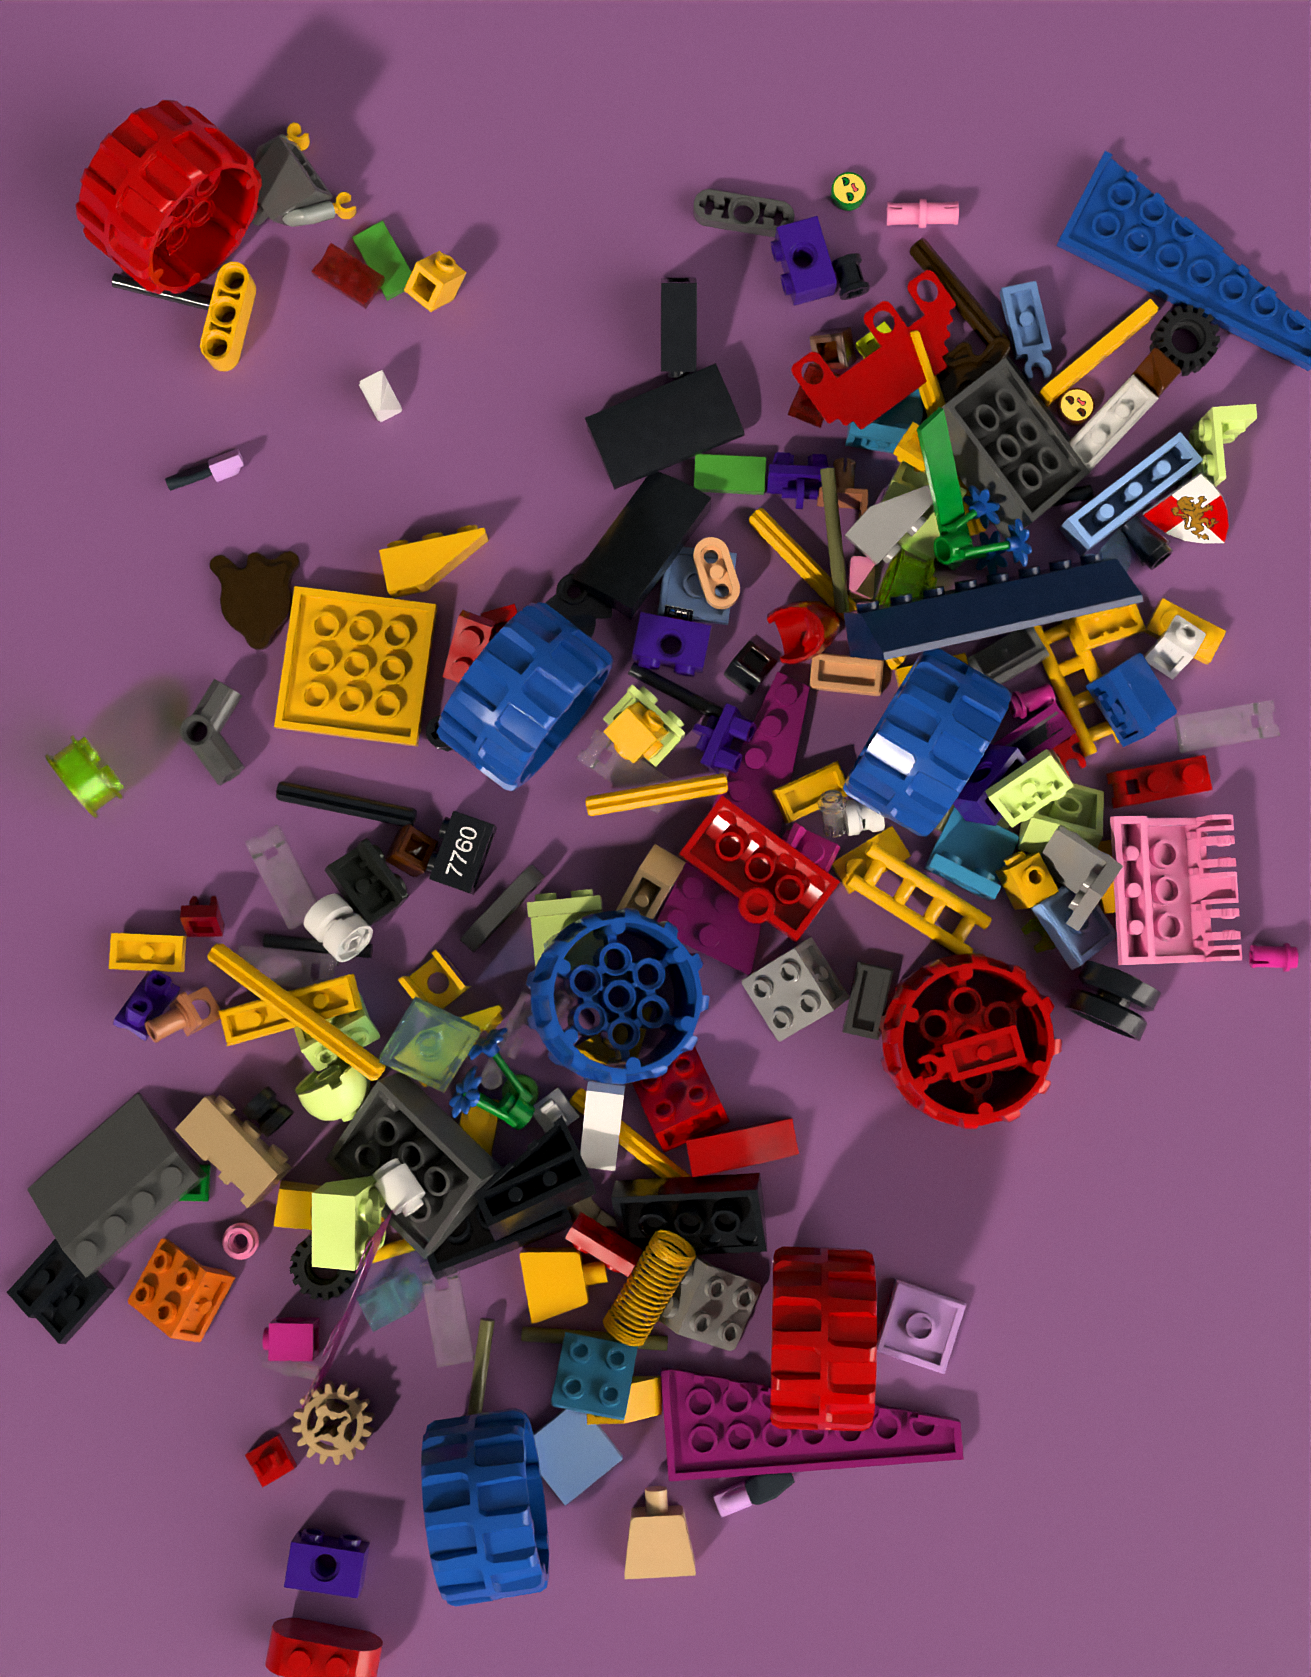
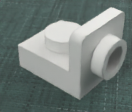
M1176 615L1163 635L1148 650L1144 658L1148 664L1173 680L1193 659L1206 634L1181 616Z

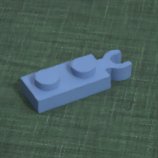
M1033 281L1001 288L999 294L1014 359L1025 358L1026 364L1023 367L1022 374L1028 382L1033 378L1031 368L1035 366L1041 368L1044 379L1048 378L1051 374L1052 366L1043 354L1049 353L1052 347L1037 282Z

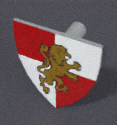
M1201 472L1192 479H1181L1175 491L1143 512V516L1153 525L1173 537L1203 544L1225 543L1229 527L1227 506L1219 490Z

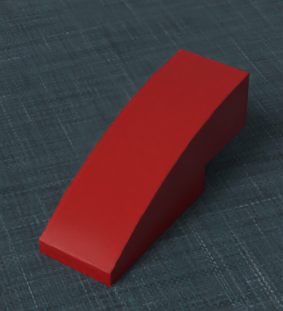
M792 1118L685 1138L692 1177L743 1168L799 1154Z

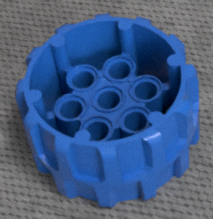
M541 602L530 603L499 630L466 671L438 720L439 727L437 729L438 736L441 741L503 789L515 791L542 768L579 723L607 680L612 669L613 657L608 650L548 604Z
M940 648L923 651L903 680L854 763L844 783L843 789L845 793L914 834L927 837L949 811L983 757L1006 714L1012 694L1008 688Z
M623 908L617 911H605L582 917L559 933L551 936L544 943L545 950L538 960L535 970L528 973L526 985L531 989L532 1011L527 1020L530 1029H535L549 1051L548 1058L555 1065L566 1067L583 1077L586 1081L625 1084L648 1078H657L667 1072V1066L680 1054L693 1050L698 1042V1037L694 1036L693 1033L700 1013L709 1009L710 997L702 995L698 973L704 963L699 953L690 954L677 939L678 929L669 921L657 922L642 916L637 909ZM593 931L595 939L603 940L604 946L596 950L593 956V966L585 964L571 968V964L569 961L564 960V957L578 940ZM623 932L632 934L649 944L657 953L652 958H644L632 962L630 950L625 945L617 943V935ZM609 950H613L619 955L620 965L616 970H611L605 965L604 956ZM642 965L648 966L652 970L653 979L649 985H644L639 981L638 971ZM665 967H667L674 988L673 1016L669 1015L670 1010L667 1002L655 993V990L664 983ZM580 971L588 974L591 979L590 988L586 992L579 991L575 986V976ZM556 977L564 980L565 991L572 998H576L578 1003L569 1011L567 1016L568 1026L563 1030L558 1021L554 1004ZM613 987L621 989L624 994V1001L618 1008L614 1007L608 999L609 991ZM647 1002L654 1004L657 1009V1016L651 1023L642 1016V1007ZM585 1008L591 1010L595 1016L594 1025L588 1030L580 1025L578 1018L580 1012ZM617 1024L624 1025L628 1031V1038L621 1045L616 1043L612 1036V1031ZM639 1028H660L661 1031L666 1032L660 1043L648 1055L640 1060L636 1057H630L629 1049L636 1046L640 1039ZM601 1032L602 1043L610 1050H614L616 1057L610 1058L607 1066L589 1059L573 1045L578 1040V1035L589 1036Z
M517 1408L431 1422L427 1425L422 1442V1500L430 1559L442 1599L446 1600L448 1604L457 1607L543 1591L548 1586L550 1569L548 1523L538 1451L527 1413Z

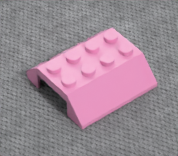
M1207 815L1194 818L1110 817L1112 858L1123 865V868L1114 879L1118 964L1139 965L1242 960L1241 945L1214 946V941L1241 939V931L1232 929L1212 932L1211 918L1234 919L1240 916L1239 908L1212 909V904L1239 903L1237 872L1210 873V868L1236 867V858L1219 857L1218 859H1207L1206 846L1224 847L1235 844L1234 835L1210 837L1207 835L1210 832L1233 831V815Z

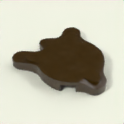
M997 337L991 341L980 355L973 353L972 347L968 342H962L951 352L946 353L943 356V360L947 364V368L936 375L945 403L953 399L1005 357L1007 358L1011 349L1010 342L1004 337Z
M288 551L271 560L257 552H253L248 555L247 565L244 568H238L223 555L213 557L209 566L221 583L220 604L225 620L232 628L245 637L251 648L255 650L268 648L273 636L278 632L277 629L283 625L286 619L290 618L293 600L291 580L296 570L300 567L299 557L294 552Z

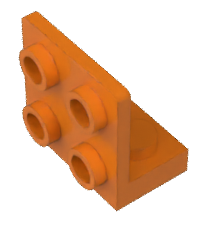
M162 1238L129 1296L128 1304L170 1338L200 1343L236 1277L227 1270L202 1266L172 1241Z

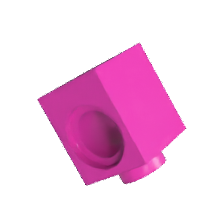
M276 1317L269 1323V1327H265L263 1332V1349L268 1350V1361H313L319 1355L320 1317Z

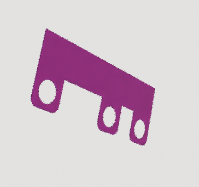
M393 1210L370 1239L363 1252L355 1274L358 1273L363 1265L364 1268L346 1312L331 1333L322 1358L331 1348L326 1363L313 1380L302 1409L330 1370ZM372 1242V1245H371V1247H370V1250H369V1252H368L366 1258H365L364 1261L362 1262L363 1256H364V1254H365V1252H366L368 1246H369L370 1243ZM338 1325H339V1328H338V1330H337V1333H336V1335H335V1337H334L332 1343H331L330 1346L328 1347L329 1342H330V1340H331V1337H332L333 1333L335 1332L336 1328H337ZM319 1376L318 1381H317V1383H316V1385H315V1387H314V1389H313L311 1395H310L309 1398H308L309 1392H310V1390H311V1388H312V1386H313L315 1380H316L317 1377Z

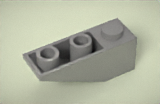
M929 485L869 507L847 531L844 537L875 565L881 560L888 564L902 548L897 542L907 532L913 536L926 522L922 515L933 505Z

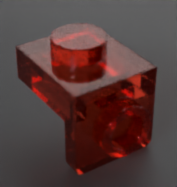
M809 363L803 379L812 385L820 383L823 379L822 368ZM833 372L836 378L841 376L840 374ZM799 386L788 415L821 428L824 418L802 387Z

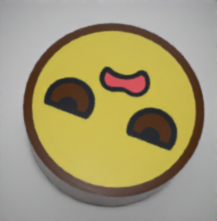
M1072 388L1067 390L1057 404L1059 418L1071 426L1084 424L1093 414L1095 408L1094 399L1085 389Z

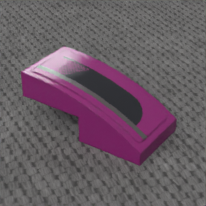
M1055 702L993 745L1018 747L1026 760L1029 761L1044 750H1051L1076 733V731Z

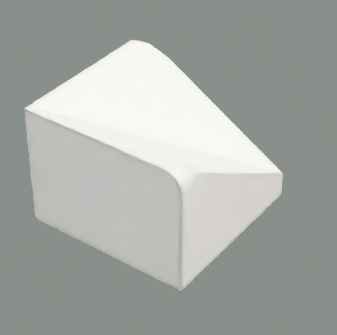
M383 370L359 381V386L378 421L383 422L402 411V407Z

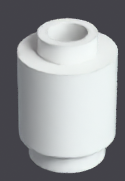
M395 1158L374 1172L373 1177L377 1181L375 1187L390 1209L393 1210L394 1215L402 1212L406 1217L424 1204L421 1198L426 1192L406 1163L401 1164L398 1158Z

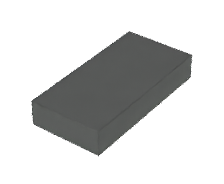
M857 962L842 1029L843 1033L879 1040L881 1031L879 1024L881 1016H884L894 969Z

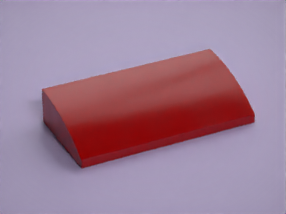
M724 796L720 797L678 855V857L738 901L742 893L748 888L759 886L769 890L774 896L776 907L773 915L767 922L794 942L799 940L840 883L839 880Z

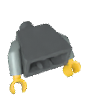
M293 122L288 126L286 136L281 134L260 145L256 150L254 167L260 172L262 187L259 191L257 203L259 208L252 221L257 226H260L267 218L286 226L297 227L334 219L335 214L346 220L353 218L356 214V206L347 209L341 207V204L351 201V195L347 192L338 194L335 203L329 201L333 197L302 152L310 144L309 134L304 133L302 136L296 137L301 134V126L298 123Z

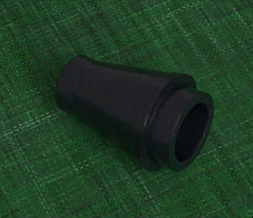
M1137 516L1127 522L1121 529L1141 565H1147L1150 570L1161 565L1173 553L1169 546L1170 541L1143 523Z

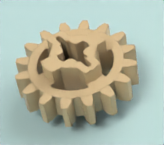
M332 1380L325 1384L324 1391L318 1386L305 1405V1409L297 1408L293 1415L301 1420L292 1428L293 1432H302L303 1435L297 1442L298 1447L305 1444L310 1447L306 1455L308 1458L316 1452L319 1453L320 1464H324L327 1458L331 1456L335 1465H339L343 1454L351 1461L356 1456L354 1447L363 1451L368 1444L363 1437H370L374 1430L366 1425L375 1417L374 1413L365 1412L364 1410L370 1403L369 1398L360 1401L357 1397L361 1389L357 1387L352 1393L348 1392L346 1381H343L338 1389H335ZM304 1395L300 1400L302 1406L307 1395ZM333 1399L342 1400L346 1402L347 1405L335 1403ZM315 1406V1413L318 1418L316 1424L311 1427L310 1417ZM345 1416L338 1427L332 1425L323 1428L329 1418L335 1420ZM357 1418V1431L352 1438V1431L349 1427L353 1419ZM320 1440L331 1442L334 1446L324 1444Z

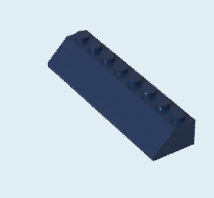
M1090 553L1081 555L1080 562L1071 564V559H1063L1049 562V569L1040 570V566L1018 569L1017 576L1009 577L1008 572L987 575V582L977 584L976 579L958 581L954 583L955 589L945 591L944 586L922 589L923 596L912 598V593L897 594L889 597L890 603L879 605V600L860 602L856 604L857 610L844 613L850 657L888 660L1143 602V596L1117 558H1102V553Z

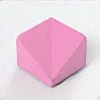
M853 556L848 563L847 591L851 599L871 600L874 597L876 565L868 557Z

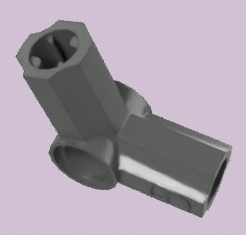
M214 679L193 714L182 722L180 735L182 740L192 748L217 784L221 786L234 779L245 768L220 734L243 696ZM205 724L208 729L207 736L202 741L195 742L193 738L194 730L197 726Z

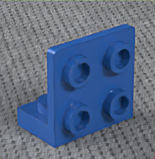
M1142 653L1134 655L1086 685L1123 747L1147 737L1156 731L1155 727L1177 713L1176 708Z

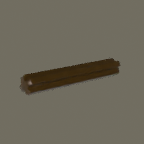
M921 238L915 242L910 248V255L924 271L930 270L936 274L956 303L955 309L986 346L997 337H1004L1010 342L1006 334L928 241Z

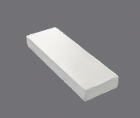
M1132 375L1068 443L1087 469L1091 471L1152 407L1159 397L1135 375Z
M588 1081L580 1152L587 1168L615 1171L625 1086Z

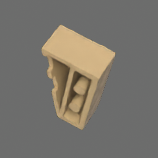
M214 1095L205 1096L175 1130L203 1161L209 1160L221 1171L218 1177L224 1184L228 1185L232 1182L245 1194L240 1201L246 1208H249L262 1201L292 1169L286 1162L289 1158L276 1145L272 1144L269 1147L260 1138L262 1132L249 1120L242 1122L233 1113L236 1110L233 1104L221 1095L218 1097Z

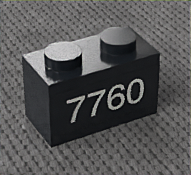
M453 811L451 818L445 817L439 831V837L443 838L439 852L433 851L428 861L426 870L431 872L429 879L474 895L497 827L494 824Z

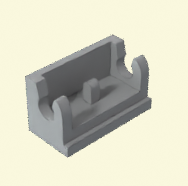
M1030 627L1010 633L980 652L967 658V661L972 668L999 684H1003L1048 658L1049 653L1035 629Z

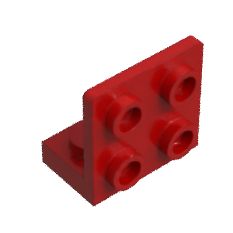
M695 1046L692 1051L683 1052L668 1065V1070L665 1074L657 1078L632 1082L651 1128L664 1153L686 1143L685 1138L701 1136L730 1122Z

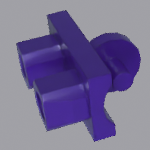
M777 452L775 453L773 464H769L767 493L782 494V498L795 499V509H803L804 499L817 500L819 488L822 487L820 469L834 467H829L825 454H812L808 456L807 466L794 465V455Z
M726 703L720 718L710 715L705 726L695 724L692 729L694 733L701 736L696 746L697 749L704 751L700 763L708 767V771L716 774L720 770L737 773L743 755L729 748L734 737L749 743L757 726L754 722L743 716L735 706Z
M157 970L148 971L114 1018L113 1025L130 1030L140 1039L146 1041L149 1035L146 1031L145 1023L166 1013L170 1007L169 1005L179 994L180 987L171 983V977Z

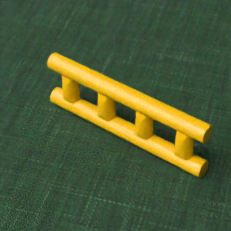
M1067 619L1062 620V624L1043 631L1041 625L1034 626L1033 628L1049 653V657L1041 662L1065 715L1076 731V735L1080 740L1078 744L1083 756L1087 757L1098 752L1094 741L1113 734L1116 742L1119 743L1120 741L1107 721L1087 729L1079 709L1095 701L1088 690L1072 696L1064 678L1081 669H1084L1090 683L1102 676L1091 649L1079 652ZM1069 636L1077 656L1058 664L1049 644Z
M871 842L865 854L874 859L863 878L856 873H852L846 885L956 955L971 954L973 948L964 943L975 924L982 929H986L991 923L992 918L884 848ZM886 867L904 878L893 897L875 886ZM915 887L933 897L923 916L905 905ZM945 906L963 916L953 934L948 933L935 924Z

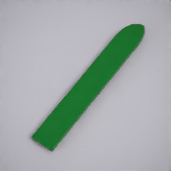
M939 407L917 428L938 530L940 536H942V527L957 521L965 515L945 411ZM967 523L958 529V531L969 535ZM965 560L947 564V566L955 571Z

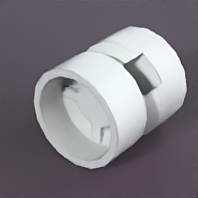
M329 894L318 900L304 918L306 930L318 942H323L325 949L339 962L349 961L356 957L368 945L373 933L371 926L359 914L353 913L351 906L338 894Z

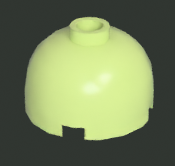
M342 1059L329 1066L330 1068L324 1070L319 1075L314 1070L298 1084L295 1092L303 1107L309 1114L325 1121L342 1119L343 1122L352 1120L371 1090L370 1080Z

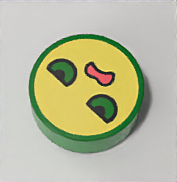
M852 172L838 175L833 181L831 188V199L835 206L845 211L859 208L863 204L867 192L864 179Z

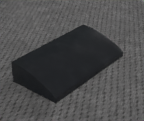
M716 363L585 417L587 430L614 490L745 435L735 406Z
M656 472L648 475L572 577V582L629 619H632L710 511L712 498L664 473Z
M760 1173L615 1181L611 1200L618 1235L638 1246L643 1251H646L645 1248L649 1245V1241L655 1231L667 1230L679 1235L690 1243L696 1255L767 1252L766 1221ZM662 1240V1241H664V1242H667V1243L671 1244V1245L674 1246L675 1248H677L683 1255H686L680 1248H678V1247L675 1246L674 1244H672V1243H670V1242H668V1241Z
M477 1205L427 1259L432 1274L438 1280L572 1227L573 1221L567 1207L495 1241L481 1209Z

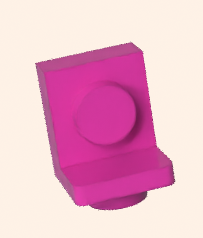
M794 823L792 829L787 830L782 837L785 842L828 873L841 848L838 844L806 830L797 823Z

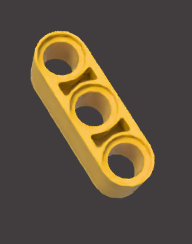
M238 262L224 264L217 274L200 341L201 352L214 369L224 372L232 370L239 361L256 295L254 280L245 266ZM238 278L244 279L243 284L239 288H230L234 280ZM236 312L234 319L229 322H221L222 317L226 313ZM220 345L227 346L226 352L223 355L213 356L215 348Z

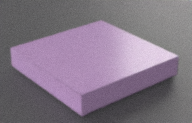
M895 1278L877 1335V1352L945 1374L966 1303Z

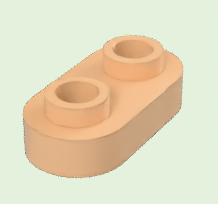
M715 537L704 538L695 546L693 561L703 594L708 604L712 607L727 609L736 603L740 593V585L728 547L722 540ZM711 552L717 555L718 560L715 563H708L705 561L704 556ZM719 586H724L728 590V595L718 597L715 594V589Z

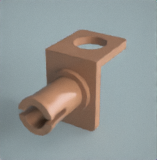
M844 458L836 459L833 462V467L835 468L839 508L859 509L860 518L867 510L868 489H854L856 462L853 459L847 458L845 472L843 471ZM822 487L819 488L817 506L824 507Z
M203 987L189 995L186 992L179 994L169 1005L171 1010L152 1020H148L145 1023V1028L155 1043L180 1029H183L188 1037L220 1020L219 1011L221 1010L209 989ZM202 1000L208 1005L209 1015L207 1018H200L192 1004L193 1001Z

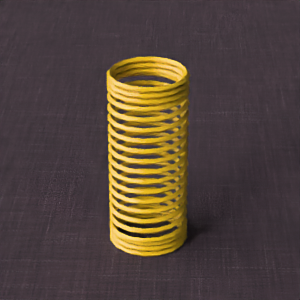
M667 1230L655 1231L649 1241V1245L645 1248L646 1251H643V1256H640L636 1267H634L630 1277L627 1278V1282L624 1283V1288H621L620 1293H618L617 1298L614 1300V1304L611 1305V1309L608 1310L603 1319L607 1332L614 1339L625 1345L639 1347L644 1344L660 1314H662L676 1288L679 1286V1282L682 1281L689 1266H691L696 1258L695 1250L690 1243L679 1235ZM662 1240H665V1241H668V1242L674 1244L675 1246H677L678 1248H680L688 1257H685L677 1248H675V1247L672 1246L671 1244H669V1243H667V1242H664V1241H662ZM651 1254H655L660 1259L653 1257ZM666 1263L672 1265L675 1269L671 1268ZM658 1280L663 1281L666 1285L661 1284ZM614 1319H617L629 1328L634 1329L635 1331H637V1333L629 1331L626 1328L622 1327Z

